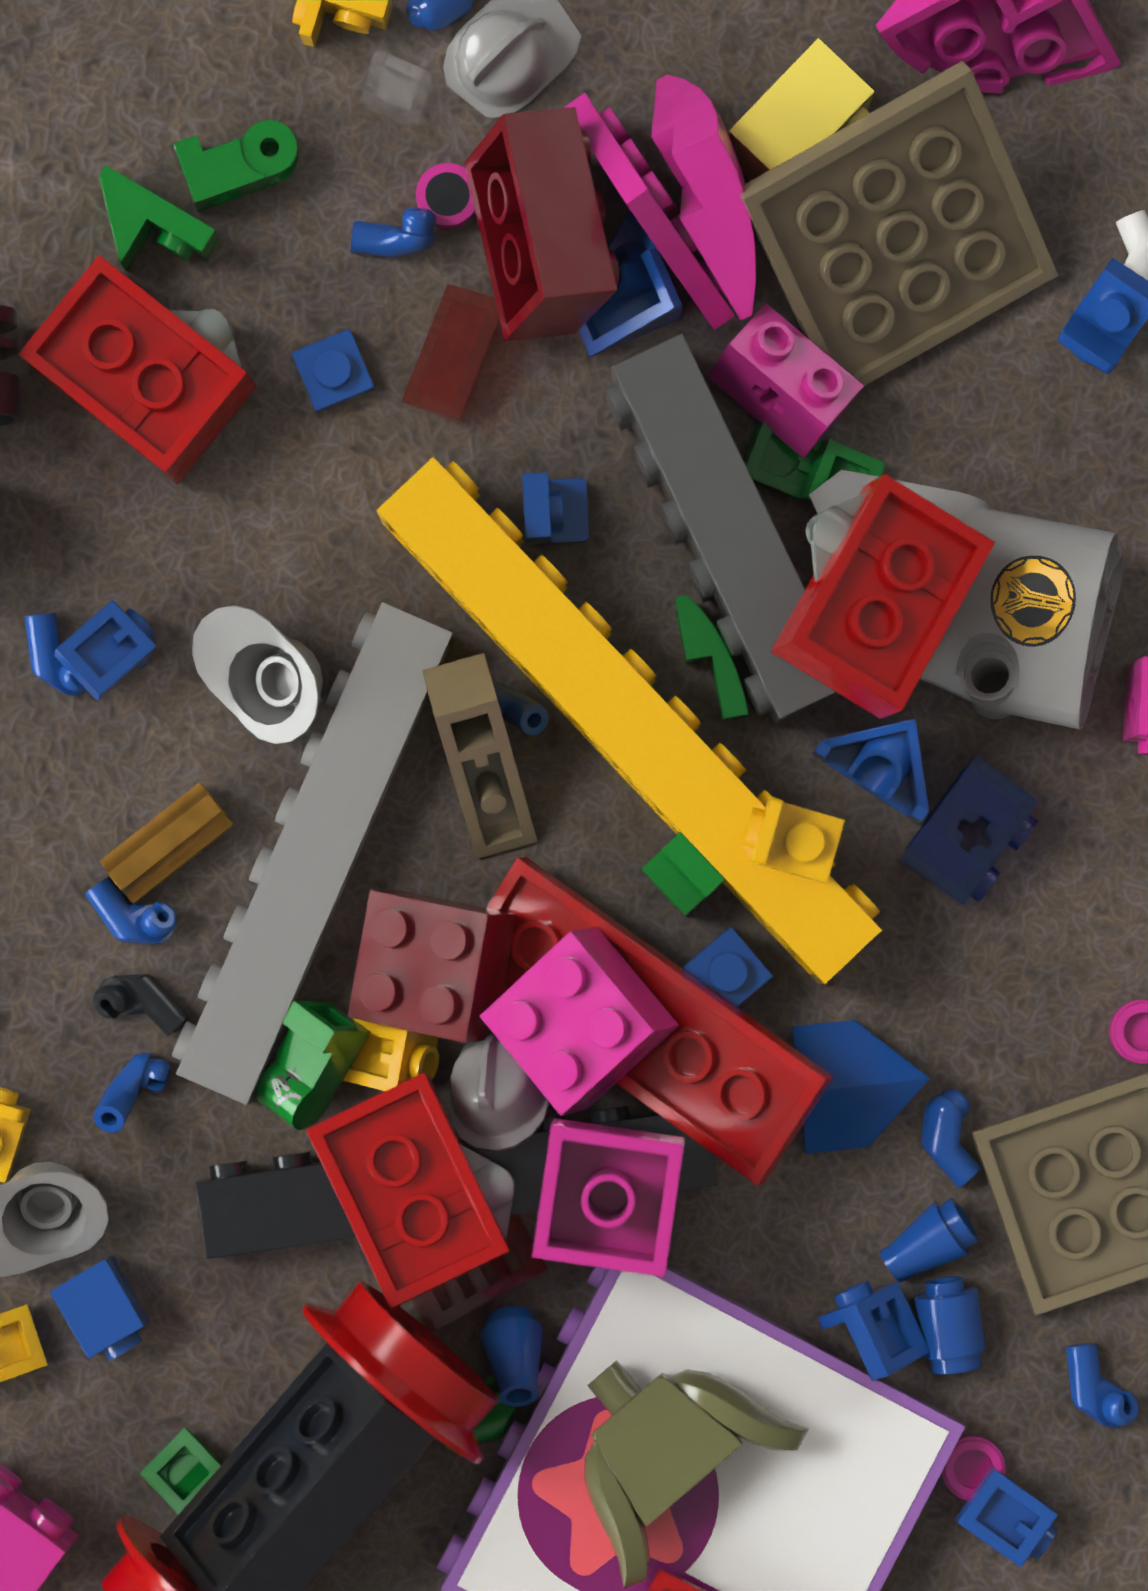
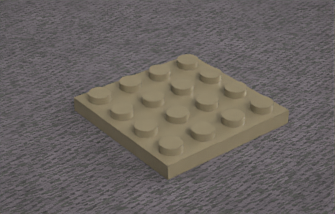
M963 61L744 185V193L740 194L751 218L753 229L802 333L864 386L1059 276L975 76Z

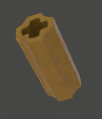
M199 782L99 862L118 888L135 905L234 827L235 824L212 794Z

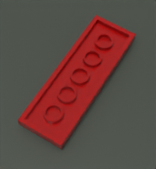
M527 857L517 858L486 907L516 914L502 995L570 931L598 927L679 1025L616 1084L756 1186L765 1184L832 1081L833 1076Z

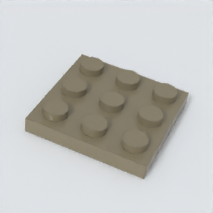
M1148 1071L971 1131L1032 1313L1035 1316L1148 1277Z

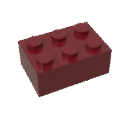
M575 107L503 114L464 162L504 341L575 334L617 291L619 265L616 255L612 250H608L603 230L605 204L600 191L594 189L589 169L591 160L590 139L584 129H580Z

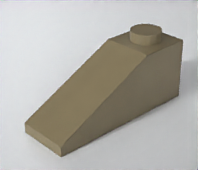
M481 653L422 670L435 721L476 859L538 842L485 654Z

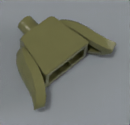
M616 1360L587 1385L588 1388L612 1416L591 1434L595 1441L585 1456L584 1479L589 1498L618 1559L623 1589L646 1581L650 1554L643 1523L646 1526L651 1524L742 1445V1440L739 1437L755 1445L772 1450H798L809 1428L778 1417L743 1391L708 1372L687 1369L669 1377L662 1372L641 1390Z

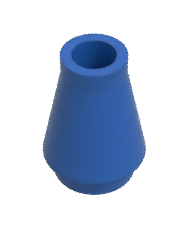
M950 1198L941 1205L934 1201L890 1245L880 1250V1255L893 1277L899 1283H902L911 1276L969 1256L968 1248L979 1242V1237L962 1208L953 1198Z
M520 1306L502 1307L491 1312L486 1317L485 1327L480 1333V1341L499 1388L500 1401L511 1407L526 1406L538 1398L537 1380L544 1332L542 1325L536 1321L534 1313Z

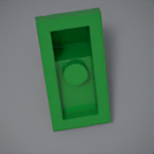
M107 165L104 166L99 174V179L118 258L126 272H128L152 230L159 233L154 242L181 260L187 262L192 253L208 261L220 241L215 229Z

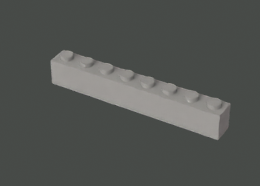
M384 602L381 603L377 615L365 612L351 645L361 650L351 674L343 670L339 671L326 701V705L335 708L332 718L325 732L317 728L314 729L303 752L300 763L310 767L300 791L292 787L288 788L278 809L275 822L284 827L276 846L272 849L264 845L251 871L249 881L259 884L248 908L240 904L237 905L226 928L223 939L233 944L222 967L212 963L201 985L197 998L207 1002L197 1025L186 1022L176 1042L172 1057L181 1060L176 1075L245 1105L252 1102L258 1083L267 1068L285 1027L282 1022L293 1001H296L429 697L422 670L443 664L454 639L453 632Z

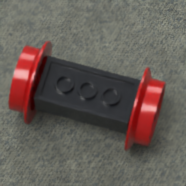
M361 1280L336 1310L306 1303L302 1308L304 1316L327 1343L163 1533L128 1516L122 1517L117 1522V1531L126 1549V1553L102 1580L104 1591H304L318 1573L332 1561L337 1551L361 1523L375 1511L380 1501L404 1473L418 1461L423 1451L435 1438L465 1459L475 1464H480L484 1459V1454L474 1429L499 1402V1399L490 1387L438 1337L402 1307L390 1309L384 1294L365 1281Z

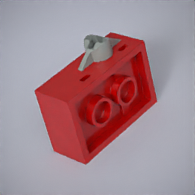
M100 255L96 257L18 353L33 370L177 485L257 388L252 378L242 368L233 328L221 312L215 309L201 311L168 310Z
M884 474L863 486L858 496L821 511L807 523L805 531L807 539L811 544L814 575L770 651L880 719L903 710L996 543Z
M426 1073L417 1075L306 1129L390 1309L410 1302L513 1251L507 1239V1232L516 1190L514 1178L508 1170L462 1145L430 1076Z

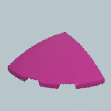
M896 0L876 24L879 34L888 46L904 62L920 73L925 74L929 67L936 71L944 72L963 61L972 70L980 91L983 93L1002 94L1004 87L1009 83L1011 77L1027 73L1043 74L1059 65L1092 57L1096 58L1082 69L1069 68L1043 74L1046 85L1052 86L1104 73L1122 65L1090 0Z
M665 75L656 81L651 137L682 188L680 220L739 319L744 320L752 316L756 261L755 233L751 218L740 197V194L744 193L745 185L742 169L727 130L710 98L701 88L689 81L672 75Z

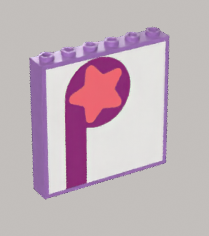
M667 1265L665 1277L593 1267L586 1283L596 1287L585 1311L575 1305L571 1309L556 1339L566 1344L555 1368L545 1362L541 1366L537 1380L538 1398L535 1400L536 1404L525 1425L515 1419L513 1420L496 1453L507 1460L495 1482L483 1477L466 1510L476 1516L475 1521L465 1539L456 1534L452 1536L436 1569L446 1573L441 1591H647L659 1566L707 1591H880L966 1426L959 1419L881 1378L872 1381L868 1371ZM616 1360L641 1390L662 1372L668 1377L687 1369L708 1372L743 1391L778 1417L809 1428L798 1450H772L755 1445L739 1437L742 1440V1445L651 1524L646 1526L643 1523L650 1554L646 1581L623 1589L618 1559L589 1498L584 1479L585 1456L595 1441L591 1434L612 1416L588 1388L587 1385Z

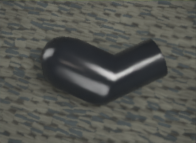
M150 974L111 976L101 982L93 995L94 1008L102 1017L116 1019L118 1016L147 1014L168 1037L191 1016L167 989Z

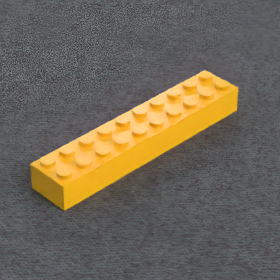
M432 457L377 509L382 524L676 835L681 832L723 876L725 880L722 883L818 984H826L882 931L872 920L880 913L879 909L855 884L849 885L844 890L830 875L825 884L750 862L754 848L742 845L753 807L765 810L767 801L772 796L766 790H763L755 797L739 780L746 769L720 742L711 750L695 733L702 723L677 696H674L666 703L651 687L656 681L655 678L657 676L640 656L631 648L622 656L607 639L612 635L610 633L612 628L588 602H585L577 609L563 594L568 589L566 586L568 582L543 555H540L533 562L519 548L524 543L522 540L523 534L513 522L498 508L490 515L476 502L480 497L477 492L479 490L478 486L454 461L444 468Z

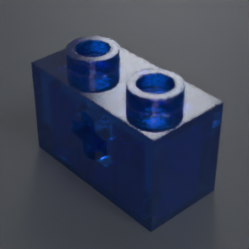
M976 755L969 760L896 861L957 906L963 905L969 896L975 901L980 902L1001 873V871L992 866L1007 845L1017 851L1038 823V819L1030 813L1039 801ZM979 819L986 824L981 831L982 837L987 840L986 846L983 848L976 845L965 851L959 846L964 837L962 832L957 829L959 822L968 825Z

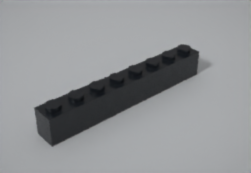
M628 1106L590 1111V1124L684 1137L677 1191L718 1185L714 1154L656 1112L650 1115L629 1117ZM565 1115L545 1117V1121L535 1134L514 1148L494 1152L479 1150L464 1141L461 1142L464 1147L503 1167L513 1176L516 1190L511 1215L539 1211L551 1125L554 1118L565 1120ZM311 1151L274 1156V1169L249 1172L247 1160L209 1166L211 1178L200 1179L195 1182L206 1259L357 1237L322 1163H312Z

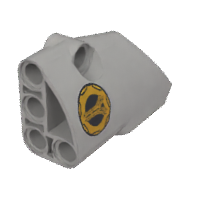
M840 470L809 494L817 514L829 507L858 496L863 486L877 479L878 476ZM896 480L996 542L920 679L970 701L972 707L981 716L989 719H1003L1014 715L1025 719L1082 730L1091 706L1122 583L1124 555L1118 534L990 509V506L985 501L969 494ZM1003 673L1009 676L1006 685L998 692L983 693L978 690L980 681L988 674Z

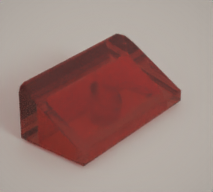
M447 284L404 393L402 403L461 425L500 326L495 297Z

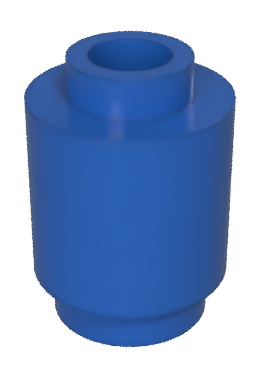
M960 1276L941 1277L926 1281V1291L916 1294L914 1302L917 1324L930 1350L922 1358L929 1360L931 1373L955 1374L980 1368L982 1366L980 1353L986 1350L978 1289L972 1286H964L963 1277Z

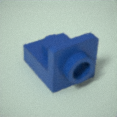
M1112 257L1057 338L1059 343L1070 349L1079 360L1095 366L1106 374H1110L1128 345L1148 319V281Z
M548 472L522 474L526 546L583 543L588 541L589 518L586 481L583 478L548 480Z
M112 600L57 647L54 656L98 702L137 667L142 669L151 661L157 646L151 641L154 638V633L148 623L133 609L128 608L124 612Z
M869 1280L853 1285L833 1296L838 1305L837 1307L817 1317L822 1329L843 1322L846 1323L872 1381L889 1376L930 1352L898 1281L874 1290Z
M993 1466L955 1518L957 1523L1020 1568L1029 1556L1035 1560L1040 1558L1053 1541L1058 1530L1057 1527L1052 1525L1058 1514L1049 1504L1033 1496Z

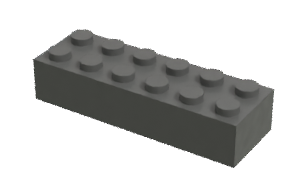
M681 333L613 365L611 369V385L605 388L607 396H605L607 405L620 431L631 427L639 442L633 446L635 453L632 456L646 486L650 488L659 484L667 502L661 504L662 510L659 511L675 546L686 541L695 559L689 562L688 574L701 601L705 603L714 599L722 618L717 620V625L714 627L724 642L731 659L733 660L741 656L750 674V677L744 679L745 682L742 683V686L756 716L759 718L769 714L773 725H777L840 695L770 652L804 593L805 588L683 334Z

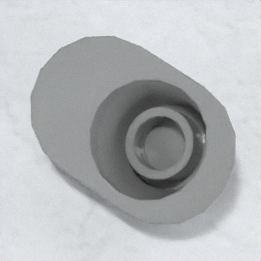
M491 0L458 31L447 47L443 66L446 85L485 117L497 118L506 113H516L528 105L567 68L577 54L581 34L558 0Z
M238 605L220 607L201 620L193 635L192 656L197 673L209 690L258 739L279 744L295 741L306 733L317 716L318 706L323 702L321 697L323 675L321 665L314 653L301 642L287 638L270 620L254 609Z
M493 1033L487 1035L484 1041L469 1042L462 1048L450 1077L452 1089L450 1115L456 1132L464 1142L479 1150L497 1152L517 1147L532 1137L545 1121L550 1102Z
M52 1161L35 1162L20 1169L9 1182L0 1185V1277L25 1273L91 1249L103 1237L109 1220L107 1202L97 1186L85 1179L83 1174H77L66 1165Z

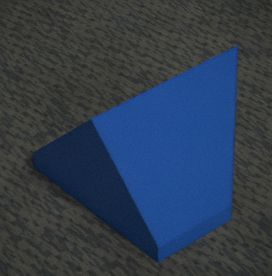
M630 209L607 245L608 250H612L616 255L619 265L617 291L578 330L590 357L675 322L681 317L682 304L661 255Z
M916 719L822 740L811 755L916 824L921 823L928 814L929 807Z
M855 1020L791 1027L793 1048L833 1076L832 1081L802 1125L805 1154L869 1147L931 1079Z

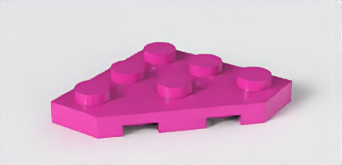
M583 93L566 105L564 108H576L580 129H584L587 132L592 152L626 205L713 330L732 319L735 315L721 295L724 292L705 260L699 262L693 253L698 248L680 220L679 208L662 183L657 179L610 106L599 113L586 93Z

